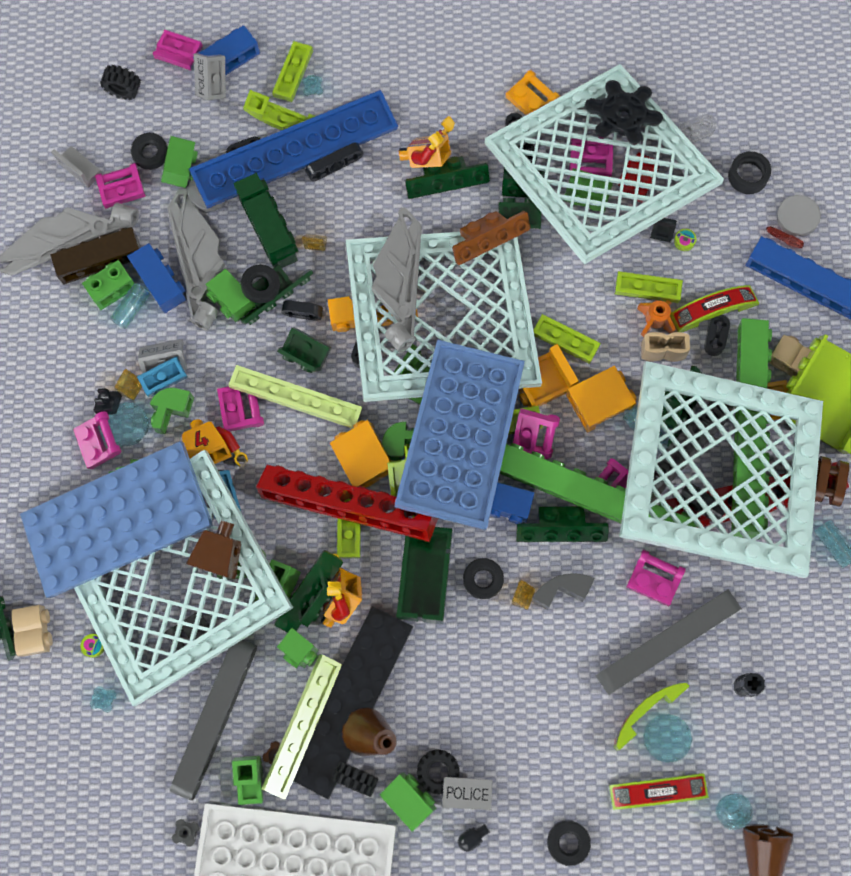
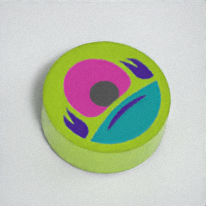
M690 229L679 230L674 238L675 247L680 251L691 250L697 240L695 233Z
M89 634L81 641L80 648L85 656L96 658L105 651L97 634Z

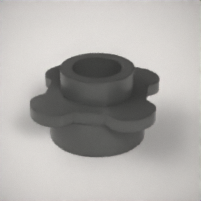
M184 819L177 820L175 823L176 831L172 835V841L175 844L181 842L185 843L188 847L195 844L194 838L199 830L198 824L196 822H185Z

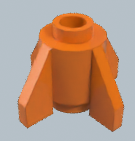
M660 300L653 303H640L637 309L646 315L647 325L641 333L643 337L651 328L659 329L663 327L668 333H674L676 328L670 317V306L672 303L669 300L665 302Z

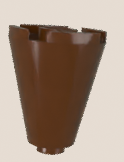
M359 708L348 716L349 719L342 728V738L345 746L352 753L358 756L387 755L395 749L397 744L396 736L379 711L371 708Z
M764 824L745 825L742 834L749 876H782L793 843V833L780 827H776V830L768 829V825Z

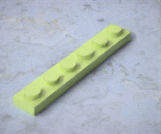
M236 365L229 382V388L352 429L353 425L358 422L362 411L361 406Z
M325 655L318 656L261 788L262 790L286 799L342 664Z

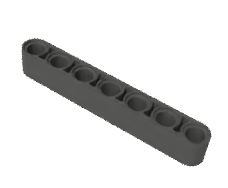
M711 401L707 406L709 407L715 402ZM724 404L730 412L733 410L734 406ZM719 405L711 409L717 420L726 415ZM706 413L698 418L705 428L713 423ZM729 418L722 421L721 425L723 426ZM694 421L687 426L692 436L701 431ZM715 426L708 430V432L713 437L719 429ZM682 432L676 439L681 444L688 440V437ZM704 434L695 439L701 448L708 442ZM691 442L683 447L689 457L698 453ZM672 443L666 451L669 452L676 446ZM679 450L670 455L677 466L686 461ZM666 458L657 464L664 474L673 469ZM687 464L680 468V470L682 471L687 466ZM656 470L654 471L653 481L657 480V477L660 478ZM674 472L667 478L672 482L678 474ZM663 480L654 485L660 494L667 488ZM654 492L651 493L650 504L657 499Z
M727 589L595 676L606 693L610 695L742 608L729 589Z
M241 640L228 649L170 786L171 793L191 801L196 797L254 659L257 645Z

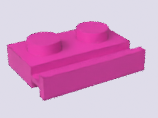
M164 29L156 45L157 48L152 54L155 59L191 70L194 63V53L201 51L203 45L201 41Z

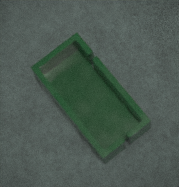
M254 173L233 183L240 203L272 267L274 268L279 264L281 268L297 262L296 253L299 251L295 244L296 241L291 231L289 232L282 213H279L277 203L274 197L270 195L265 179L260 180L258 174Z
M435 527L429 542L405 536L397 619L418 622L419 617H422V621L426 623L444 624L453 535L452 528Z

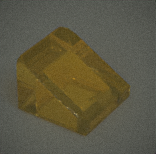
M312 234L302 236L304 248L325 251L327 236Z
M127 369L123 371L114 386L121 395L131 400L137 397L142 388L137 376Z
M519 581L512 605L528 610L535 589L525 581Z

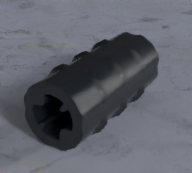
M691 483V485L694 487L697 493L702 490L693 483ZM686 485L680 493L684 501L693 496ZM705 492L700 495L707 506L716 501L709 493ZM696 499L687 504L696 512L703 510ZM719 504L710 509L717 520L721 519L725 514ZM706 512L702 514L706 517V519H710Z
M746 673L740 675L734 681V691L740 697H754L765 689V680L759 673Z

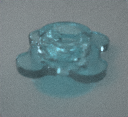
M315 75L305 77L302 80L305 88L303 94L305 96H310L311 94L321 95L323 93V88L321 87L322 78Z
M102 686L96 687L92 701H90V707L92 709L99 708L103 712L109 713L113 708V699L117 697L116 691L104 690Z

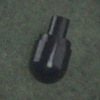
M485 824L478 829L474 827L469 828L459 836V848L464 852L473 851L483 842L481 838L490 833L489 829Z

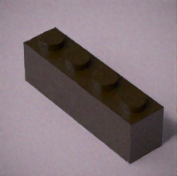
M130 227L121 228L109 235H101L97 239L88 242H80L70 248L59 249L55 253L50 254L57 278L65 285L92 274H97L106 265L117 260L122 265L130 263L127 256L140 249L141 246L137 234Z

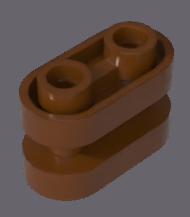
M819 457L815 501L822 502L824 496L829 497L830 505L838 507L842 505L850 469L848 462L839 460L836 466H831V458ZM829 475H833L831 488L827 487Z

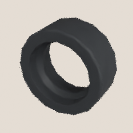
M746 151L739 154L733 160L728 172V180L731 186L743 194L760 192L766 186L771 176L770 162L764 155L755 151ZM742 164L755 165L760 169L762 177L757 182L745 181L739 176L737 172L738 167Z

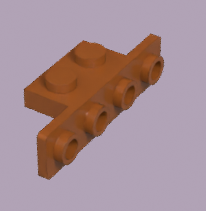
M495 211L460 228L461 236L466 240L452 247L456 264L461 265L529 231L528 213L522 211L506 219Z

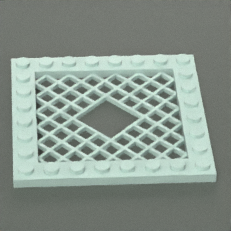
M621 64L485 138L486 146L584 265L721 185L724 180L651 97L645 102V106L649 110L662 113L663 121L658 126L643 125L645 126V132H641L643 135L642 145H631L628 142L617 141L618 132H614L613 140L586 135L587 129L595 130L597 126L590 124L589 118H601L584 110L586 100L590 98L597 100L607 98L608 94L605 90V85L610 80L618 81L621 84L622 90L627 93H633L640 87ZM575 114L587 116L586 123L574 121ZM558 124L570 125L569 132L558 131ZM573 126L584 128V134L572 133ZM541 133L553 135L552 141L540 140ZM556 135L568 137L567 143H555ZM570 138L581 139V147L569 145ZM647 138L658 140V146H647ZM585 140L627 147L622 179L580 172ZM524 142L536 144L535 150H523ZM538 146H549V154L537 152ZM553 147L565 149L564 156L552 155ZM630 148L642 150L641 157L629 155ZM568 150L580 152L579 159L567 157ZM645 151L656 152V159L644 158ZM660 153L671 155V161L659 160ZM525 155L533 156L532 163ZM536 157L548 159L547 166L535 164ZM551 160L563 161L562 169L550 167ZM628 160L640 162L639 169L628 168ZM566 162L578 164L577 171L566 170ZM643 163L654 164V172L642 170ZM658 165L670 167L669 174L658 173ZM673 168L684 169V177L672 175ZM537 170L546 171L545 177L543 178ZM626 172L638 174L637 181L625 180ZM548 173H559V181L547 179ZM563 175L576 176L574 184L562 182ZM641 175L653 177L652 184L640 182ZM578 177L590 179V185L577 184ZM656 177L668 179L667 187L655 185ZM593 180L606 181L604 189L592 187ZM671 180L680 181L677 184L670 187ZM608 183L621 184L620 191L608 190ZM550 185L558 186L557 193ZM624 185L635 186V194L623 192ZM561 187L572 188V196L560 194ZM639 187L651 189L650 197L638 195ZM576 189L588 191L587 199L575 197ZM654 190L663 191L653 197ZM591 192L603 194L602 201L590 200ZM606 195L618 196L617 204L605 202ZM622 197L634 199L633 206L621 205ZM562 200L571 201L570 209ZM637 200L646 201L636 207ZM574 202L586 204L585 212L573 210ZM589 205L601 206L600 214L588 212ZM604 207L616 209L615 217L603 215ZM620 210L629 211L619 217ZM575 215L583 216V223ZM587 217L599 219L598 227L586 225ZM602 220L611 221L610 223L601 227Z
M461 233L421 234L419 261L424 257L432 264L426 270L419 266V272L422 275L418 278L417 287L425 294L420 300H416V309L439 285L471 310L447 338L415 315V321L418 324L414 328V336L421 344L415 351L410 347L406 350L411 355L405 362L396 356L398 353L396 349L391 352L384 347L388 341L386 337L380 343L379 331L384 334L387 331L381 325L387 319L394 324L398 321L391 316L389 311L386 312L379 307L382 303L380 300L375 303L374 293L372 292L371 271L375 273L373 263L370 265V261L375 262L388 237L346 240L364 402L423 397L429 372H421L427 366L430 368L433 354L426 360L418 352L424 346L432 352L435 351V347L428 343L433 335L442 341L452 343L450 339L456 333L465 339L461 344L462 346L469 342L478 350L489 352L484 347L489 341H492L499 346L494 354H499L503 349L512 356L511 358L525 361L519 389L541 387L542 379L517 237L473 258L475 261L469 267L464 263L458 265L465 270L458 277L451 272L457 265L454 256H452L454 255L452 247L466 240L461 236ZM486 253L495 258L491 265L482 260ZM444 256L453 261L448 268L439 263ZM477 263L486 268V271L481 276L472 270ZM497 263H499L500 272L494 269ZM435 266L444 272L438 279L429 273ZM489 272L499 277L494 284L484 279ZM468 273L478 279L472 286L463 280ZM447 275L456 281L450 288L441 282ZM425 277L435 282L429 290L420 284ZM501 281H502L503 291H501L500 289L497 288L498 284H499ZM480 282L490 288L484 295L475 289ZM459 283L468 289L463 297L454 291ZM492 291L502 297L497 304L487 298ZM471 292L480 298L475 306L466 300ZM504 300L506 311L500 307ZM484 301L493 307L488 314L478 309ZM376 310L384 315L378 323ZM496 310L505 316L500 323L490 317ZM474 312L484 318L478 325L469 320ZM507 320L509 324V330L503 327ZM486 321L496 327L491 334L481 328ZM465 322L474 328L469 336L459 330ZM421 326L431 332L425 339L416 334ZM499 330L508 335V338L503 343L493 337ZM477 331L486 337V340L481 345L471 339ZM510 340L513 351L506 346ZM381 350L389 355L383 364ZM414 357L424 363L418 371L408 365ZM392 359L401 364V367L395 373L386 367ZM404 368H406V369L409 370L411 373H413V374H401V375H399V374L403 371ZM383 370L387 372L389 376H384Z
M646 361L643 366L619 537L802 578L808 577L823 401ZM680 394L691 396L693 398L685 402V400L682 398ZM673 395L681 404L674 410L666 401V399ZM702 399L715 403L708 407ZM695 400L703 408L696 415L688 406ZM724 404L737 408L730 412ZM717 405L726 414L719 420L711 412V409ZM664 406L669 413L662 417ZM682 408L691 417L684 423L676 414ZM747 409L759 413L752 417ZM739 410L748 419L741 425L733 416ZM705 413L713 421L706 428L698 419ZM762 415L770 424L763 430L755 421V419ZM770 415L779 416L782 418L774 422ZM670 416L679 425L671 431L663 422ZM727 418L736 427L729 433L721 425V422ZM784 420L792 429L786 435L777 426ZM692 421L701 430L694 436L686 428V425ZM749 423L758 432L751 438L743 429ZM661 426L666 434L659 438ZM715 426L723 435V437L716 441L708 432V430ZM771 428L780 437L774 443L765 434ZM680 429L688 437V440L681 444L673 435ZM737 431L745 439V442L739 446L730 437ZM702 434L711 443L704 449L695 440ZM792 434H794V445L787 439ZM759 436L768 445L761 451L753 442ZM667 437L676 446L669 452L660 443ZM726 439L754 476L720 498L693 460ZM782 441L790 450L784 456L775 447ZM690 442L698 451L692 457H689L683 449ZM747 444L755 452V455L749 459L740 450ZM658 448L663 456L656 460ZM770 449L778 458L772 464L763 455ZM679 450L686 461L677 466L670 455ZM793 454L792 466H790L785 459ZM757 457L766 467L759 473L750 463ZM665 458L673 468L666 474L657 465ZM780 462L788 471L781 478L773 469ZM686 464H689L696 473L689 479L680 470ZM656 470L660 478L653 481L654 471ZM766 471H769L776 480L769 486L761 477ZM674 472L683 481L677 487H674L667 478ZM791 475L790 488H788L783 480ZM697 477L706 486V488L698 493L690 483ZM755 479L763 487V490L758 494H755L748 485ZM662 480L670 489L663 496L654 486ZM777 484L786 493L779 500L771 490ZM685 485L693 495L686 501L677 492V490ZM743 487L752 497L744 503L735 493ZM706 491H709L716 500L709 506L700 497ZM654 492L657 500L650 504L651 493ZM765 492L774 502L767 508L758 498ZM671 494H673L680 503V505L674 508L673 510L664 500ZM729 496H732L739 505L732 511L723 502ZM789 497L788 510H786L781 502ZM694 499L703 508L696 515L687 505ZM752 501H755L761 509V512L754 517L746 507ZM659 502L668 512L660 518L651 509ZM717 504L726 513L719 520L710 510ZM775 506L784 515L777 522L769 513V510ZM682 507L690 516V519L684 523H681L675 515V512ZM740 509L749 519L742 525L733 515ZM705 512L713 521V524L706 529L698 520V517ZM763 514L772 524L765 530L756 521ZM670 516L674 522L665 521L664 519ZM728 517L736 527L729 534L720 524ZM787 519L786 532H784L779 524ZM693 521L698 528L687 525ZM750 523L760 533L752 539L743 529ZM716 526L721 533L709 530ZM773 528L783 538L775 544L766 534ZM739 531L744 538L732 535ZM762 536L767 543L756 540ZM785 541L784 547L779 546Z
M206 450L190 458L202 495L210 507H207L211 521L214 514L218 524H220L221 520L234 524L230 538L241 541L239 562L242 567H237L238 570H241L238 583L227 581L228 578L224 576L223 579L212 577L213 573L209 571L208 575L197 573L198 568L194 567L184 604L144 594L155 556L154 552L149 555L148 560L140 558L132 562L129 572L119 570L120 568L113 570L110 584L102 583V576L74 588L132 706H138L293 608ZM217 526L210 527L211 529L218 530ZM191 536L186 538L182 552L172 550L173 544L161 550L190 557L191 554L187 553L190 540L198 542L199 539L192 538ZM137 561L147 563L144 576L134 574ZM118 573L128 576L125 588L115 586ZM245 574L252 587L242 584ZM196 576L206 579L203 591L193 589ZM133 577L143 579L139 592L129 590ZM211 580L221 582L218 595L208 593ZM226 584L237 586L233 599L223 597ZM102 586L109 588L107 595ZM241 588L252 590L249 603L238 601ZM114 589L123 591L120 604L110 602ZM192 592L202 595L199 608L188 605ZM128 593L138 595L135 608L125 606ZM257 594L259 600L254 602L255 596ZM207 596L217 599L214 612L203 609ZM143 597L153 599L149 612L140 610ZM222 600L232 603L229 616L218 613ZM157 601L168 603L164 616L154 613ZM237 604L246 606L245 609L234 615ZM172 605L182 607L179 620L169 617ZM112 606L119 608L117 615ZM124 609L133 611L130 624L120 622ZM187 609L197 611L194 624L184 621ZM202 612L213 615L209 628L199 625ZM138 613L148 615L145 628L135 626ZM217 616L227 619L215 627ZM153 617L163 619L160 632L150 630ZM168 621L178 623L175 636L164 634ZM183 625L193 627L190 640L179 638ZM122 626L129 628L127 635ZM134 629L144 632L141 644L130 642ZM198 629L208 631L195 640ZM148 633L158 635L155 648L145 646ZM163 637L173 640L170 652L160 650ZM178 641L188 644L176 651ZM132 646L139 648L137 655ZM144 649L154 652L151 665L141 662ZM159 654L169 656L156 664Z

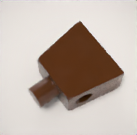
M221 520L217 533L204 530L186 564L235 579L241 541L230 538L234 524Z

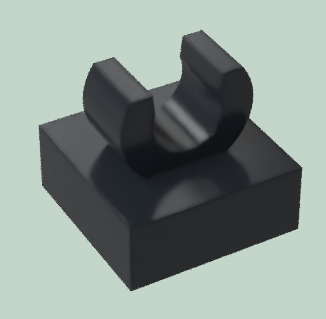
M663 218L654 223L650 238L671 243L677 220Z
M107 388L98 389L99 395L98 398L94 399L95 406L93 411L96 414L104 411L108 415L116 414L122 395L118 391L109 392Z

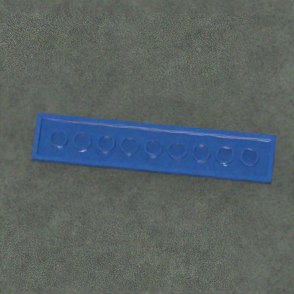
M379 90L189 168L208 209L237 197L238 195L233 183L254 173L258 174L260 180L265 179L268 184L304 169L309 164L351 143L361 145L398 129V124L382 91Z

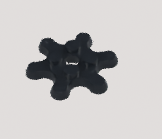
M610 80L605 85V90L608 94L607 98L604 100L590 98L585 102V109L589 114L601 117L602 122L595 128V133L600 139H605L611 133L618 132L619 135L626 136L629 144L637 145L643 138L640 131L641 126H658L663 121L662 113L649 110L645 106V102L652 96V91L647 86H640L635 92L627 93L622 90L621 84L618 81ZM619 111H620V112L625 111V112H627L629 115H626V116L620 115V116H619V113H618V112H619Z

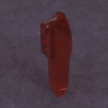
M766 227L767 232L792 247L803 248L804 242L795 236L789 235L776 227Z

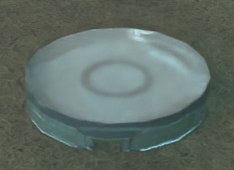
M120 403L117 413L108 415V422L115 442L120 446H131L139 443L149 430L147 414L140 406L134 403Z
M663 714L656 716L646 725L643 734L645 748L652 757L661 762H677L684 758L691 748V731L686 722L675 715Z

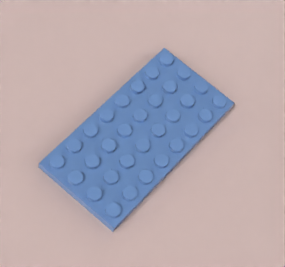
M437 340L398 489L395 508L484 530L487 529L525 361Z
M181 441L20 514L46 598L55 597L213 527L185 444Z

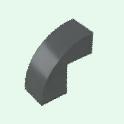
M578 573L559 575L543 584L531 602L548 610L558 590L583 602L595 578Z

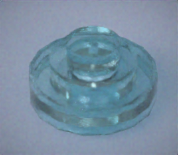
M729 794L718 802L716 815L725 828L739 830L751 822L753 808L745 796Z

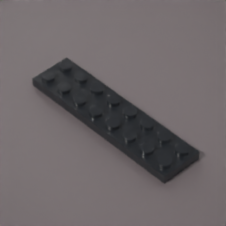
M373 606L371 607L338 673L293 781L326 799H330L337 782L332 780L339 761L347 764L352 754L343 741L342 728L352 712L359 708L374 709L414 628L412 625Z

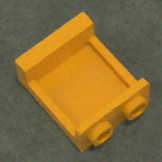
M558 344L550 347L548 353L538 357L542 379L541 387L518 389L521 393L519 398L524 406L533 407L539 405L540 407L566 394L568 388L578 384L579 380Z
M615 365L567 389L566 397L587 433L594 430L596 425L628 409L631 411L635 408L636 395L632 389H628L625 384L624 374L622 371H618Z
M368 420L357 422L353 425V429L337 434L334 437L335 440L330 442L351 485L355 487L363 486L367 488L389 475L387 463L392 461L377 436L373 423Z

